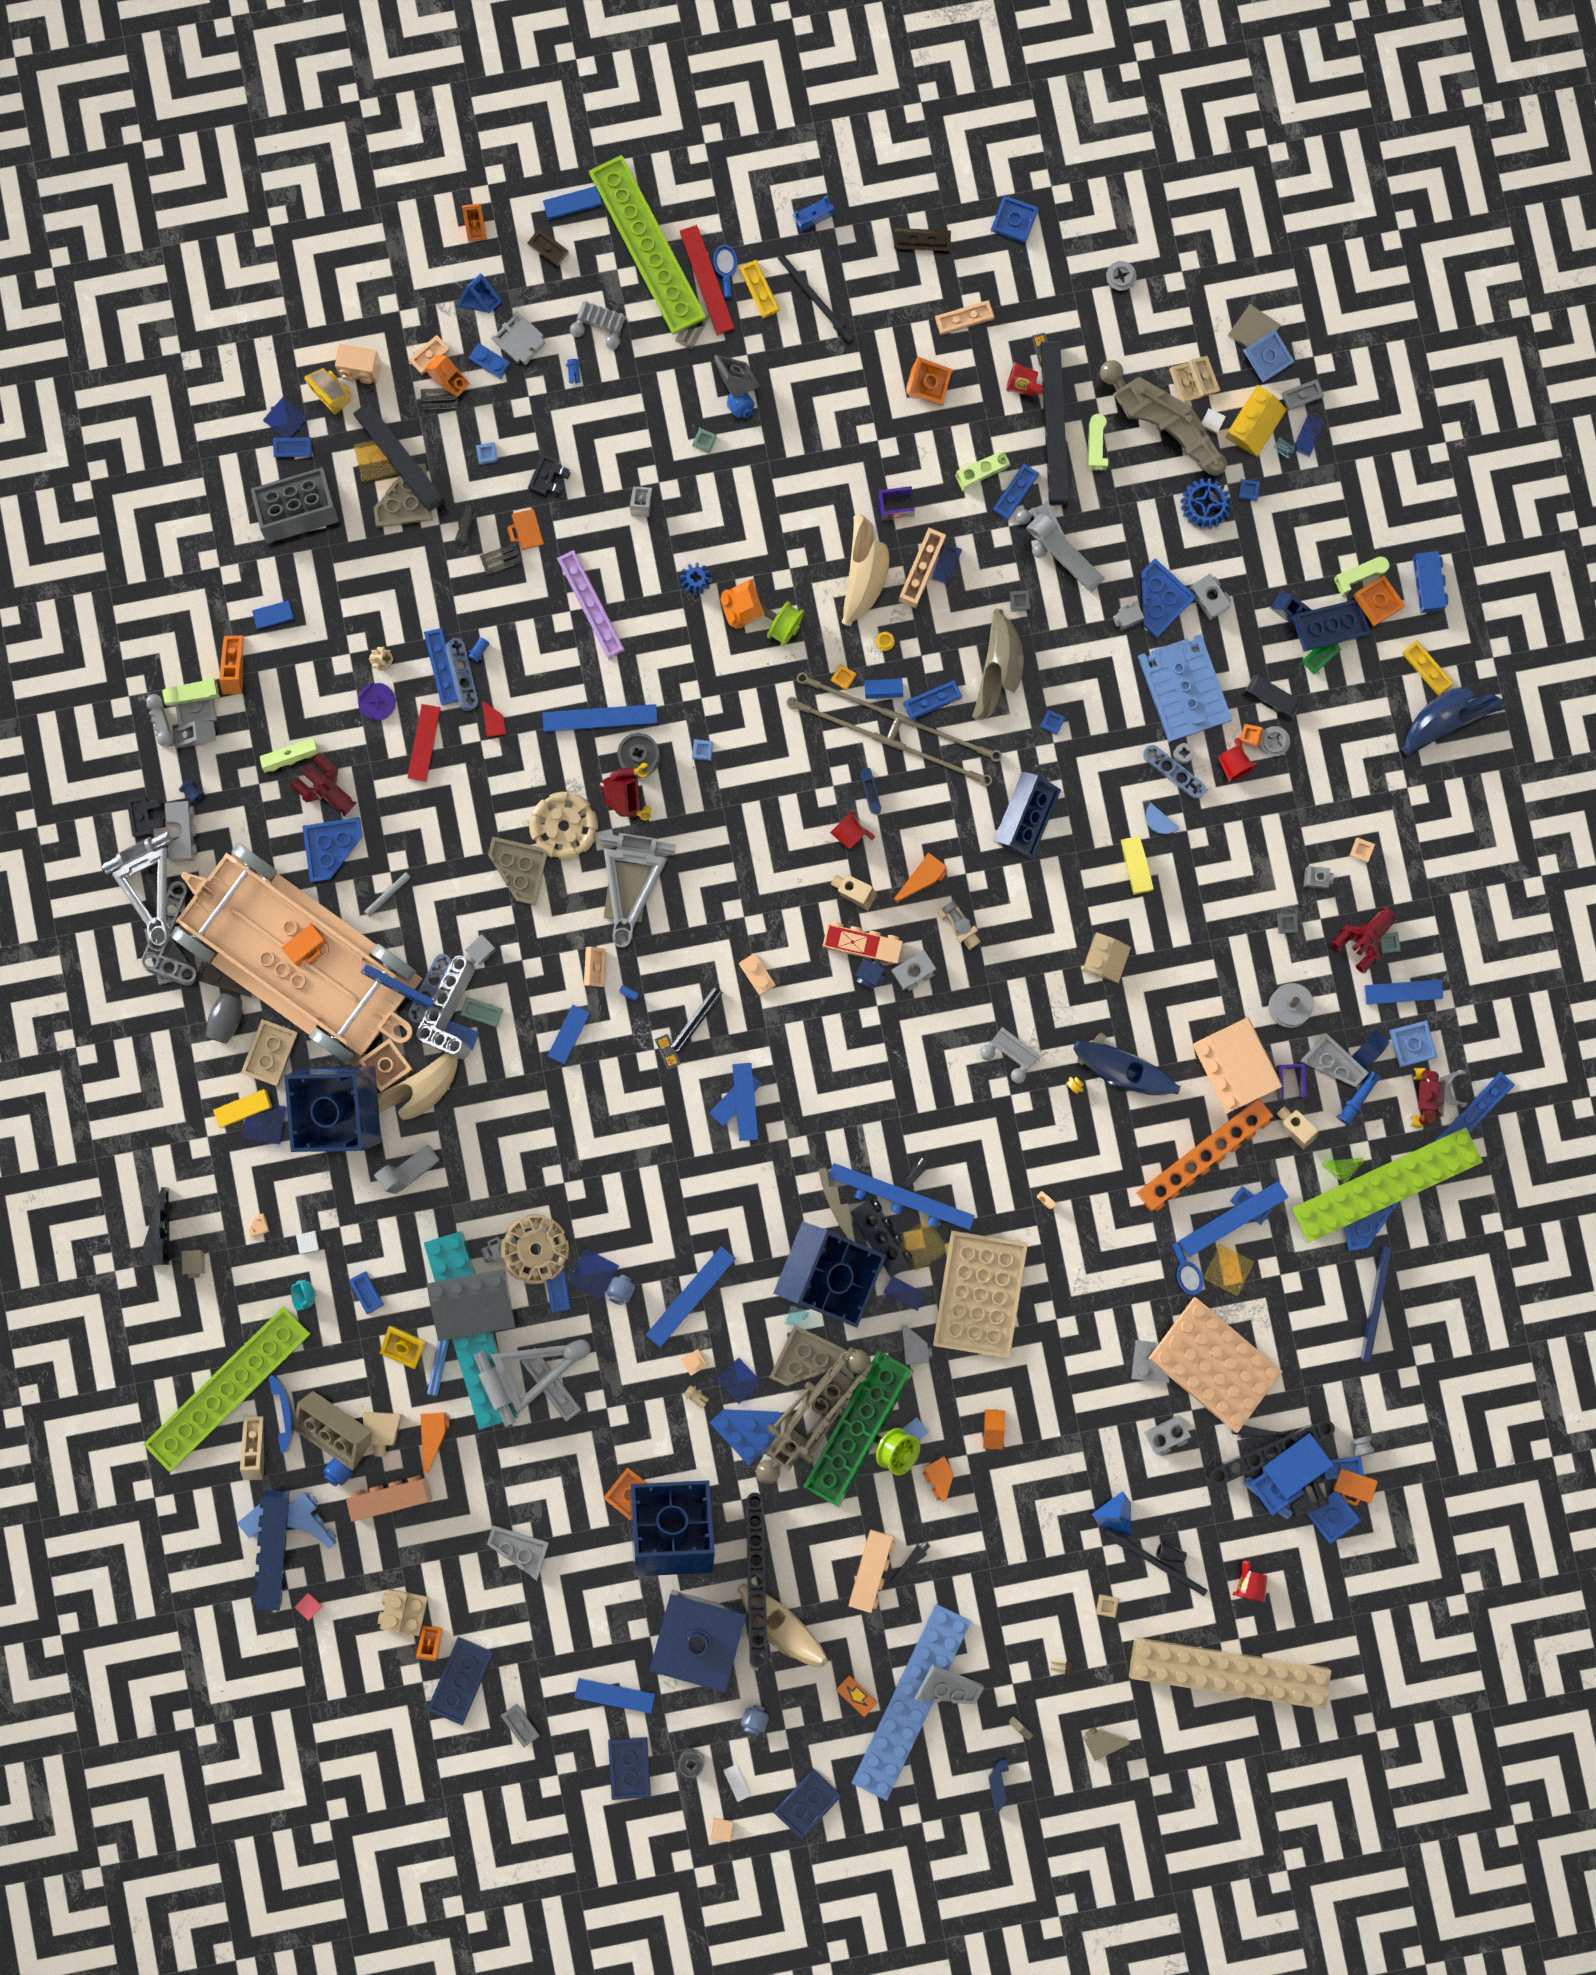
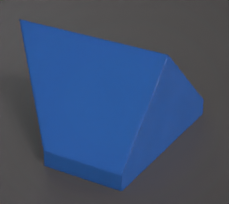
M480 273L466 286L456 307L490 313L503 301L483 274Z
M1122 1491L1095 1511L1092 1516L1099 1526L1108 1527L1113 1531L1131 1536V1502Z

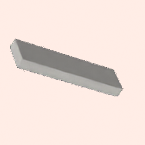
M544 1358L520 1360L537 1383L552 1370ZM559 1378L543 1391L566 1422L582 1410Z

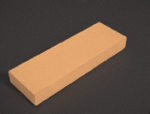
M989 300L935 316L940 336L991 321L995 318Z

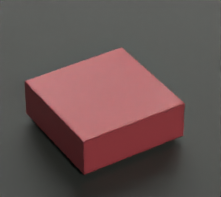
M307 1593L295 1608L309 1621L323 1605L310 1593Z

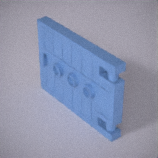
M1201 634L1196 635L1193 641L1189 642L1188 639L1153 650L1151 652L1152 655L1146 656L1144 653L1138 656L1169 743L1232 721ZM1197 647L1199 652L1193 653L1192 649ZM1155 662L1156 666L1150 668L1149 663Z

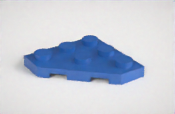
M1155 558L1141 573L1142 609L1144 616L1143 626L1158 638L1194 601L1196 596Z
M359 817L302 826L310 882L331 880L363 837Z
M1399 1202L1343 1227L1347 1250L1368 1248Z
M723 1409L709 1423L749 1466L771 1446L776 1437L767 1430V1427L771 1423L774 1425L782 1415L779 1411Z

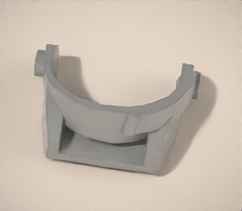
M1458 1070L1440 1077V1080H1445L1444 1102L1459 1105V1108L1466 1107L1467 1103L1457 1101L1451 1092L1453 1079L1457 1075H1466V1072Z

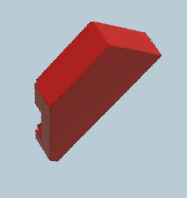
M482 702L487 738L506 735L504 716L486 702Z

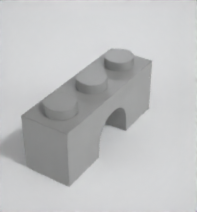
M188 801L165 803L166 822L169 825L178 824L182 828L181 836L168 844V858L171 862L194 861L195 855L198 854L197 844H194L193 837L196 836V826L192 822V818L195 817L194 806H191V803Z

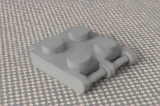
M518 311L514 312V316L507 324L504 323L502 325L503 328L495 336L492 335L490 337L516 363L521 361L524 365L534 357V354L531 352L532 349L537 353L546 344L542 339L544 337L543 334ZM518 318V320L511 327H509ZM505 330L507 331L500 339H497Z

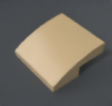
M1208 356L1192 359L1188 363L1173 366L1169 369L1179 398L1184 403L1220 391Z

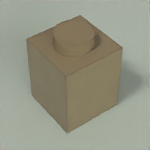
M204 1250L182 1251L183 1275H188V1278H200V1274H205Z

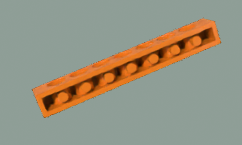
M1259 1098L1141 1188L1136 1194L1149 1211L1155 1209L1157 1212L1165 1206L1164 1201L1170 1197L1172 1200L1180 1194L1179 1189L1184 1185L1188 1188L1195 1182L1194 1178L1197 1175L1203 1176L1209 1172L1211 1164L1214 1162L1219 1164L1226 1158L1224 1154L1229 1150L1233 1153L1241 1147L1239 1143L1242 1140L1246 1139L1248 1141L1254 1137L1256 1129L1259 1127L1264 1129L1271 1123L1269 1119L1273 1115ZM1248 1116L1255 1118L1256 1123L1254 1126L1247 1124L1246 1119ZM1236 1127L1240 1130L1239 1138L1232 1136V1128ZM1218 1139H1222L1225 1142L1223 1150L1218 1149L1216 1146ZM1203 1151H1207L1210 1154L1208 1162L1201 1159ZM1187 1163L1195 1165L1194 1173L1186 1171ZM1173 1174L1180 1177L1178 1185L1171 1183L1170 1178ZM1158 1186L1165 1189L1163 1197H1158L1155 1193V1189Z

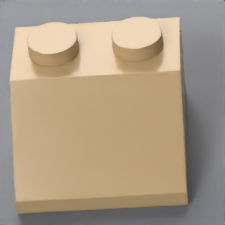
M1096 933L1082 971L1119 983L1131 947L1114 938Z

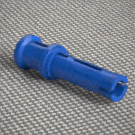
M1373 1071L1369 1072L1354 1097L1345 1103L1346 1107L1336 1116L1337 1119L1348 1126L1352 1125V1120L1356 1114L1361 1112V1105L1378 1080H1380L1381 1077L1378 1074L1375 1075L1376 1073Z

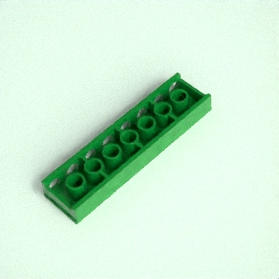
M877 1351L871 1362L873 1365L870 1372L867 1374L866 1379L860 1382L803 1485L804 1488L837 1507H840L914 1372L913 1369Z

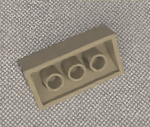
M314 1391L297 1403L293 1430L353 1471L370 1446L372 1431Z

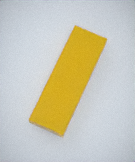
M757 260L739 267L762 318L764 319L779 312L780 309Z
M1418 640L1402 652L1403 656L1437 696L1454 684Z
M263 1089L213 1111L218 1127L224 1128L272 1108L267 1090Z

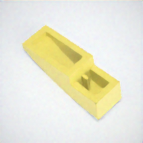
M1140 836L1120 840L1133 895L1152 891L1153 884Z

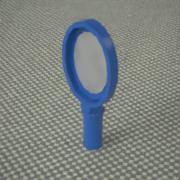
M721 245L714 253L713 264L718 275L723 277L724 298L728 299L732 297L730 277L737 268V255L732 247Z
M1176 1242L1172 1245L1180 1263L1177 1269L1178 1283L1186 1293L1190 1295L1198 1294L1203 1288L1201 1271L1195 1264L1187 1262L1180 1242Z

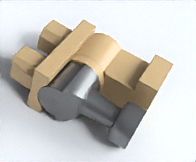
M954 900L938 911L939 917L941 919L946 917L953 926V932L958 937L957 941L959 944L964 942L969 950L979 944L980 940L975 934L978 931L975 926L971 928L970 921L965 918Z

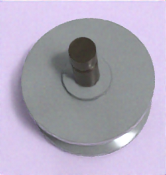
M1296 983L1282 985L1274 992L1269 1001V1013L1272 1019L1278 1025L1285 1028H1295L1302 1025L1311 1016L1314 1008L1311 993L1305 987Z

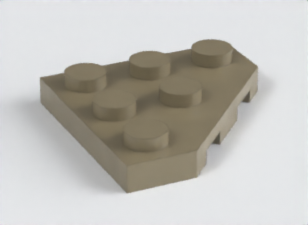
M417 464L427 476L426 464ZM401 476L393 482L385 492L384 497L374 506L377 528L433 520L432 511L430 513L427 511Z
M492 836L488 853L491 861L516 901L535 906L548 852L540 847Z
M794 1325L769 1378L788 1386L828 1372V1369L836 1363L846 1350Z

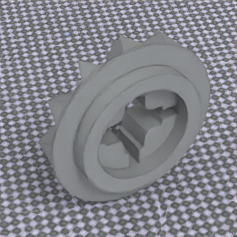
M1117 261L1110 265L1107 270V283H1109L1111 288L1118 291H1127L1135 283L1136 271L1128 262ZM1118 270L1119 272H1121L1122 275H1126L1124 277V283L1123 281H1121V279L1116 278L1118 277Z
M1269 727L1263 732L1260 742L1261 749L1266 755L1273 757L1283 755L1290 746V737L1281 727ZM1277 735H1279L1277 741L1279 743V746L1275 745L1274 747L1270 748L1272 743L1270 741V738L1274 739L1275 737H1277Z

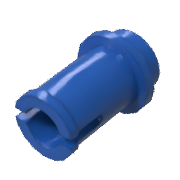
M578 359L567 360L566 367H568L570 384H573L574 381L575 384L581 382L579 372L581 363Z
M479 637L472 651L469 650L468 657L478 663L479 660H482L481 656L490 643L484 638Z

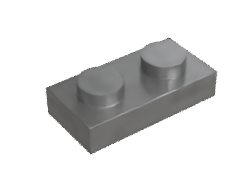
M1317 379L1281 393L1288 411L1324 397Z
M518 1703L501 1715L523 1748L540 1736Z

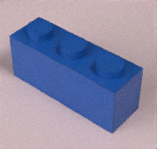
M1439 551L1417 553L1413 557L1420 613L1443 611L1446 605H1448V595L1444 593L1446 579L1441 571V568H1443L1442 556L1439 557Z

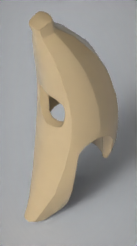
M861 514L853 517L852 554L842 620L843 624L850 627L852 622L864 615L879 597L889 568L887 545L879 541L873 542L872 523Z
M444 1053L417 1074L379 1093V1113L409 1098L411 1099L398 1111L402 1120L415 1118L429 1110L442 1098L454 1080L458 1058Z
M743 1583L737 1590L741 1594L743 1605L748 1613V1588ZM766 1594L767 1640L788 1657L813 1667L824 1666L828 1660L814 1635L790 1610ZM756 1596L751 1600L754 1605L762 1604L760 1597ZM755 1616L752 1619L755 1625L763 1623V1619L759 1616Z

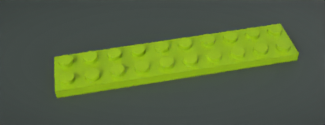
M620 155L588 171L672 335L705 320L706 315L623 156Z
M1465 1127L1291 1209L1307 1243H1310L1483 1163Z
M283 1306L143 1445L169 1472H172L311 1333Z

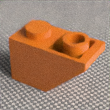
M436 355L424 368L437 384L456 397L470 384L447 356Z
M942 1456L924 1466L925 1471L922 1474L927 1483L932 1482L934 1486L932 1492L937 1500L941 1499L944 1502L947 1499L954 1473L946 1458Z

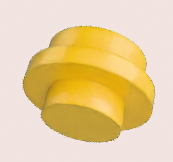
M882 632L876 637V646L880 650L888 651L893 648L895 640L889 632Z
M1077 1076L1075 1078L1069 1077L1067 1082L1069 1088L1076 1094L1083 1092L1082 1086H1084V1083Z

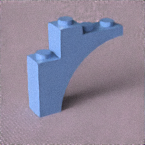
M305 1492L289 1505L287 1527L300 1529L312 1534L329 1549L337 1543L335 1540L336 1535L330 1528L328 1530L323 1525L324 1520L318 1513H313L319 1507L316 1504L318 1502L316 1497L312 1493L308 1494ZM260 1504L237 1522L248 1538L262 1531V1527H258L259 1516L263 1515V1508H260Z

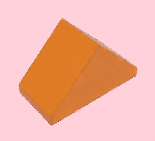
M481 203L462 206L468 242L487 239Z
M985 1409L983 1448L1003 1450L1005 1410Z
M422 1627L416 1659L436 1661L439 1658L442 1628Z

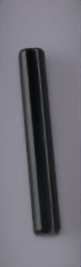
M714 987L671 1045L673 1050L680 1052L722 995L723 992L719 988Z

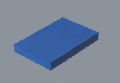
M1309 1433L1262 1468L1285 1500H1287L1332 1467L1333 1464Z

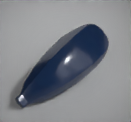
M1457 687L1448 690L1429 702L1419 712L1411 724L1405 746L1401 750L1404 754L1410 756L1413 752L1424 748L1457 728L1488 714L1505 710L1506 703L1503 699L1493 694L1471 700L1474 694L1468 687Z
M1076 1041L1073 1049L1077 1057L1101 1079L1114 1086L1146 1095H1167L1172 1093L1178 1095L1181 1086L1175 1084L1170 1076L1134 1054L1097 1042Z

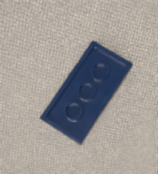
M1356 599L1292 616L1303 652L1366 637L1371 634L1364 611Z
M458 1636L427 1711L463 1726L494 1651Z

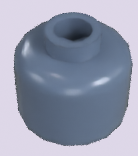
M621 1275L620 1277L612 1278L606 1293L611 1302L623 1305V1303L630 1301L635 1286L631 1282V1278Z
M754 1705L753 1708L745 1709L741 1720L744 1732L754 1736L765 1732L769 1720V1715L764 1712L765 1708Z

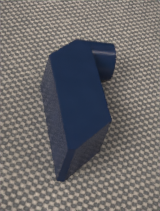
M871 769L859 770L870 813L878 815L881 813L882 807Z
M1007 1759L999 1760L988 1775L995 1815H998L1007 1801L1001 1773L1009 1771Z

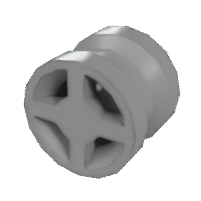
M1186 743L1178 745L1173 753L1174 760L1179 764H1187L1194 756L1193 748Z
M1371 1436L1352 1439V1444L1356 1448L1354 1451L1355 1455L1374 1452V1448L1370 1444Z

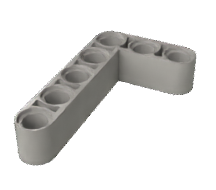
M1039 514L1026 529L1092 593L1105 578L1056 530L1058 526L1047 515Z
M180 881L173 882L167 892L166 908L169 905H174L177 908L174 913L166 911V923L170 925L169 933L172 932L176 925V920L187 896V888ZM179 887L184 892L177 896L173 893V890ZM149 939L142 957L144 970L183 985H192L196 980L195 969L187 964L164 957L168 944L156 949L152 946V942ZM148 958H153L156 960V964L150 967L145 964V961ZM166 965H172L175 968L172 973H166L163 969ZM186 971H190L193 974V977L189 980H185L182 977V974Z
M456 956L450 963L433 997L435 1001L427 1009L417 1029L416 1036L428 1046L462 1060L469 1056L470 1046L461 1039L444 1031L474 974L475 966L463 956Z
M427 1145L399 1167L386 1165L374 1176L386 1192L397 1194L436 1165L440 1159L432 1148Z

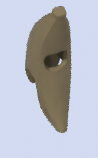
M998 608L993 611L994 616L991 624L987 658L975 709L971 716L975 720H983L992 715L1002 686L1004 689L1015 693L1022 678L1024 655L1018 631L1011 621L1004 616L1003 610Z

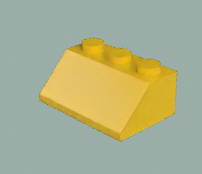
M1257 385L1225 438L1257 457L1287 409L1274 394Z

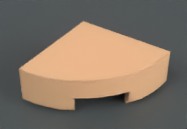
M1041 1191L1037 1195V1198L1048 1209H1052L1056 1205L1044 1192Z
M264 1213L258 1215L253 1221L250 1228L251 1238L270 1232Z

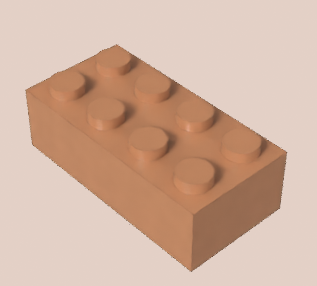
M421 1475L408 1478L406 1483L398 1480L389 1483V1487L386 1488L383 1485L369 1488L370 1492L365 1493L364 1489L350 1493L351 1497L347 1498L346 1502L351 1522L431 1501L432 1497L427 1477L422 1478Z

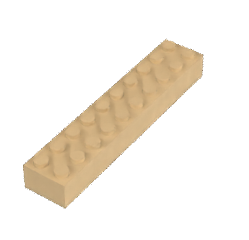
M1134 1637L1129 1677L1135 1680L1326 1710L1331 1670L1328 1667Z

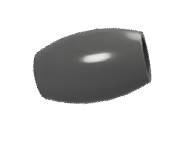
M224 993L221 994L210 1011L206 1025V1037L224 1044L228 1043L236 1032L241 1020L243 1001L241 999Z

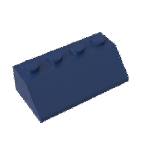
M1022 772L994 842L1005 849L1033 859L1061 789L1039 775Z

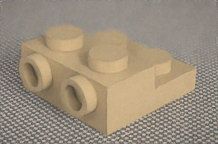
M389 1589L388 1593L383 1595L382 1604L385 1605L384 1612L379 1613L377 1624H381L380 1629L420 1636L428 1597Z

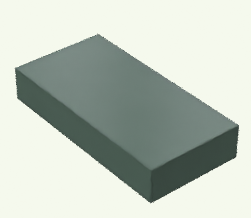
M466 997L460 1015L497 1028L503 1009Z

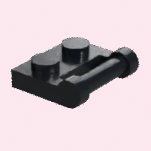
M1316 1478L1310 1482V1485L1318 1502L1312 1504L1304 1486L1302 1488L1304 1494L1291 1503L1297 1518L1329 1505Z

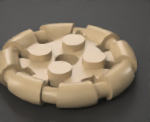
M568 792L553 793L549 795V798L542 799L534 808L531 814L533 815L532 822L529 823L532 841L535 840L537 843V847L543 848L548 852V857H558L559 860L574 859L583 851L589 850L596 839L595 832L598 830L597 815L595 811H592L591 804L580 795H571ZM566 801L573 803L572 808L565 807ZM554 803L557 808L552 809L550 812L548 807ZM584 811L586 817L581 819L579 813ZM540 817L546 818L545 825L539 824ZM560 822H568L569 829L566 831L559 830ZM583 827L588 828L587 834H582ZM544 834H547V836L549 837V839L546 841H544L541 837ZM577 840L580 845L573 849L571 843ZM556 844L562 845V849H555Z
M530 1214L526 1215V1218L515 1220L505 1231L506 1235L502 1239L500 1246L501 1259H504L507 1271L517 1280L522 1279L527 1284H542L545 1280L554 1279L565 1267L563 1265L565 1260H568L569 1243L565 1239L563 1228L553 1219L549 1220L544 1215ZM529 1225L531 1230L525 1232L524 1226ZM542 1225L547 1227L546 1233L540 1231ZM513 1236L519 1238L516 1244L511 1243ZM557 1237L559 1244L555 1245L552 1238ZM533 1244H538L540 1247V1252L537 1255L531 1253L530 1248ZM516 1253L518 1260L513 1262L511 1255ZM553 1254L559 1256L557 1262L551 1260ZM524 1267L530 1268L528 1274L523 1272ZM546 1267V1272L541 1274L539 1268Z

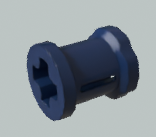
M188 779L179 788V791L183 792L190 799L191 804L199 801L204 795V792L200 791L193 784L192 779Z

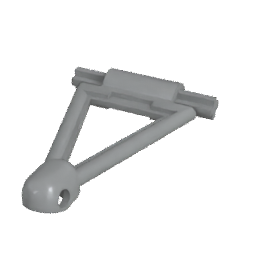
M169 832L154 839L149 837L117 853L116 858L104 863L102 866L106 874L113 872V877L147 925L150 941L157 946H165L170 941V933L166 924L167 848H161L172 842L173 839ZM158 863L157 918H153L126 878Z
M600 833L598 844L617 847V850L604 848V856L615 923L612 938L616 946L623 948L630 944L633 927L668 859L655 856V853L674 856L676 844L657 842V838L619 833V836ZM615 860L653 866L627 919L623 918Z
M580 1339L562 1346L489 1354L494 1365L493 1368H491L484 1350L473 1356L481 1373L478 1375L494 1410L498 1409L506 1427L516 1422L508 1405L509 1403H511L516 1415L519 1414L574 1362L588 1356L591 1347L586 1340ZM562 1355L563 1360L520 1398L504 1362Z

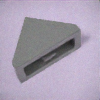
M633 487L630 502L631 516L650 517L652 488Z

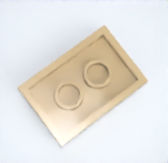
M262 1019L241 1073L278 1087L299 1033Z

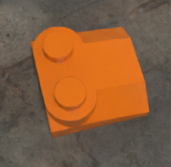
M918 357L911 369L906 388L907 394L913 399H922L943 406L953 369Z
M749 579L732 589L722 592L721 603L727 621L735 629L742 628L765 615L753 579Z

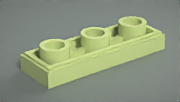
M313 737L260 756V761L265 773L275 771L285 765H292L305 758H312L319 753Z

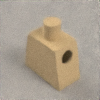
M835 875L831 882L832 886L838 888V892L843 898L867 911L877 896L872 886L850 875H846L845 878Z
M1284 1106L1277 1113L1284 1121L1282 1128L1303 1150L1317 1138L1319 1130L1299 1111L1295 1110L1291 1113ZM1292 1123H1298L1299 1126H1293Z
M363 1412V1424L372 1431L370 1444L374 1445V1456L386 1457V1445H395L402 1414Z

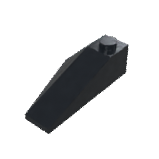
M161 1187L143 1244V1250L140 1251V1261L143 1262V1266L170 1265L169 1188Z

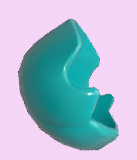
M300 1280L292 1285L291 1297L294 1308L296 1310H304L313 1305L316 1293L310 1282Z

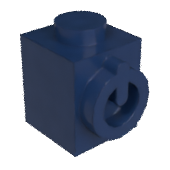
M863 959L855 975V978H857L856 982L871 990L874 987L876 988L877 984L881 985L886 976L883 973L884 968L881 967L882 964L873 959L871 962Z

